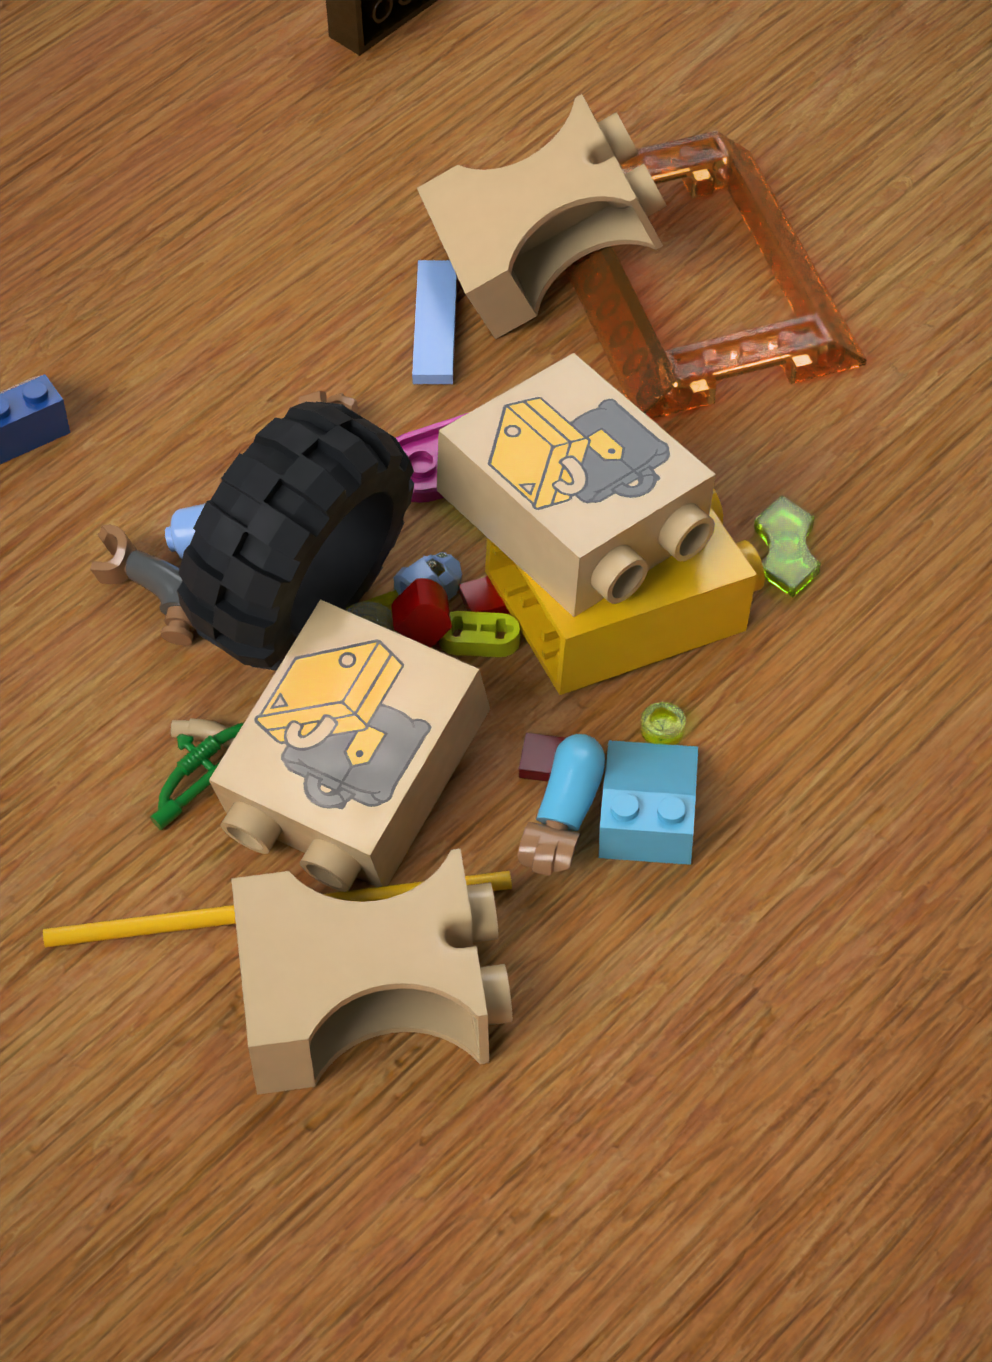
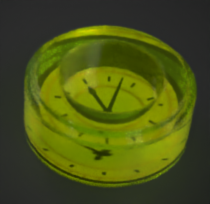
M657 702L651 704L642 713L641 734L648 743L675 745L684 736L686 718L683 711L672 703Z

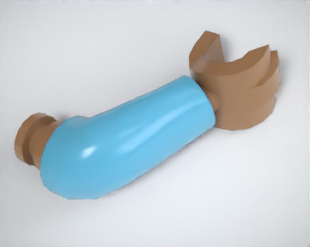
M574 734L566 737L556 749L550 778L536 817L537 821L545 825L529 821L523 832L518 851L519 863L532 868V872L551 876L553 872L570 869L581 834L571 831L579 830L594 800L605 768V754L601 744L595 738L586 734Z

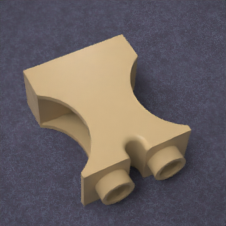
M582 94L575 98L569 117L555 137L528 158L509 166L487 170L471 169L456 165L417 188L466 296L495 339L535 318L538 315L542 299L554 280L568 266L581 257L601 248L620 244L642 245L655 250L663 246L648 216L667 206L644 163L626 174L624 173L621 164L639 155L617 112L597 122Z
M461 848L451 850L439 869L420 885L403 894L377 901H347L323 895L304 885L289 871L231 878L248 1048L257 1095L316 1087L326 1069L345 1051L367 1039L389 1033L416 1032L436 1036L462 1048L479 1064L489 1063L488 1025L510 1023L513 1021L510 988L505 964L480 967L477 947L473 946V942L498 939L495 900L491 882L466 885Z

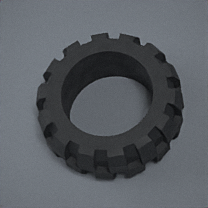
M317 401L316 403L303 402L290 407L284 418H274L258 432L254 442L243 454H238L221 477L222 482L211 500L206 501L193 527L195 533L192 541L184 550L178 573L183 581L177 592L180 606L198 634L244 665L277 671L320 599L353 613L355 606L363 595L369 591L382 570V565L390 550L395 546L405 523L403 521L405 512L411 504L414 482L411 476L414 469L398 440L342 404Z

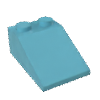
M609 740L600 818L599 858L691 865L698 764L697 746Z

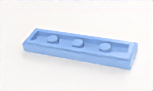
M418 260L412 369L413 384H453L457 275L450 260Z

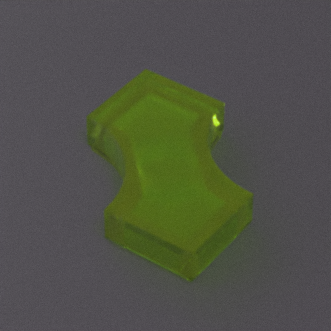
M780 496L755 519L754 529L764 539L769 550L766 560L762 563L765 579L791 597H794L820 573L821 563L809 552L805 541L813 528L814 516L784 496Z

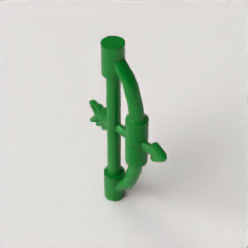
M244 723L231 726L213 736L209 735L197 746L192 743L194 740L193 736L184 734L177 736L178 748L180 750L186 748L189 753L177 762V767L170 774L159 794L158 810L150 816L152 822L160 830H163L182 814V808L211 784L209 779L219 763L214 765L209 759L221 749L222 744L236 737ZM201 765L208 770L206 774L175 800L170 799V796L184 776H190Z

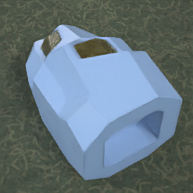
M443 552L436 555L423 556L409 567H402L394 576V590L399 596L415 579L426 578L439 583L445 589L449 601L457 594L459 584H461L462 571L460 562L452 555Z

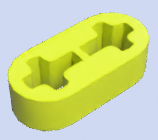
M454 611L450 612L452 628L438 641L442 650L448 654L507 657L519 648L520 626L518 621L509 614ZM454 630H462L460 636H452ZM497 632H506L504 638H496Z

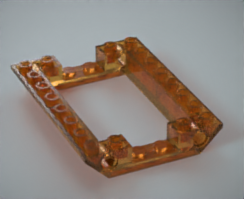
M712 131L637 149L639 155L621 164L626 174L644 163L655 184L681 178L691 198L712 194L714 190L728 187L733 201L797 316L794 319L664 351L613 246L593 251L572 263L565 271L626 398L649 418L655 419L714 404L718 380L781 365L790 384L866 365L867 359L749 150L720 132Z

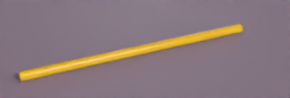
M510 871L465 876L466 885L491 882L493 891L512 889ZM424 881L350 890L347 892L326 893L323 895L347 901H377L403 894ZM234 905L43 929L44 946L47 948L236 924Z

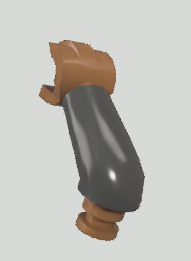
M111 524L102 525L100 533L97 535L114 557L106 562L92 561L90 568L92 573L102 584H120L130 579L152 592L159 598L161 602L160 610L165 615L164 622L167 626L162 628L161 637L176 645H190L193 640L191 631H194L195 628L190 623L179 603L177 589L183 581L178 574L180 568L158 557L137 550L125 532L118 526Z

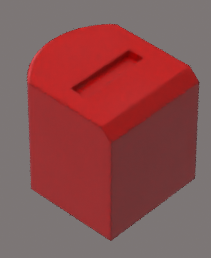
M426 578L415 579L391 605L394 630L430 648L452 628L447 593L439 583Z

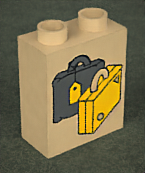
M575 353L570 354L439 430L437 491L573 617L604 598L612 604L626 600L640 587L648 570L671 556L678 561H686L703 549L713 534L715 522L709 514L716 474Z
M320 599L209 779L227 814L221 823V828L235 841L258 853L268 854L276 840L305 853L300 861L301 867L313 878L333 889L347 892L356 878L375 887L388 886L490 710L480 669Z

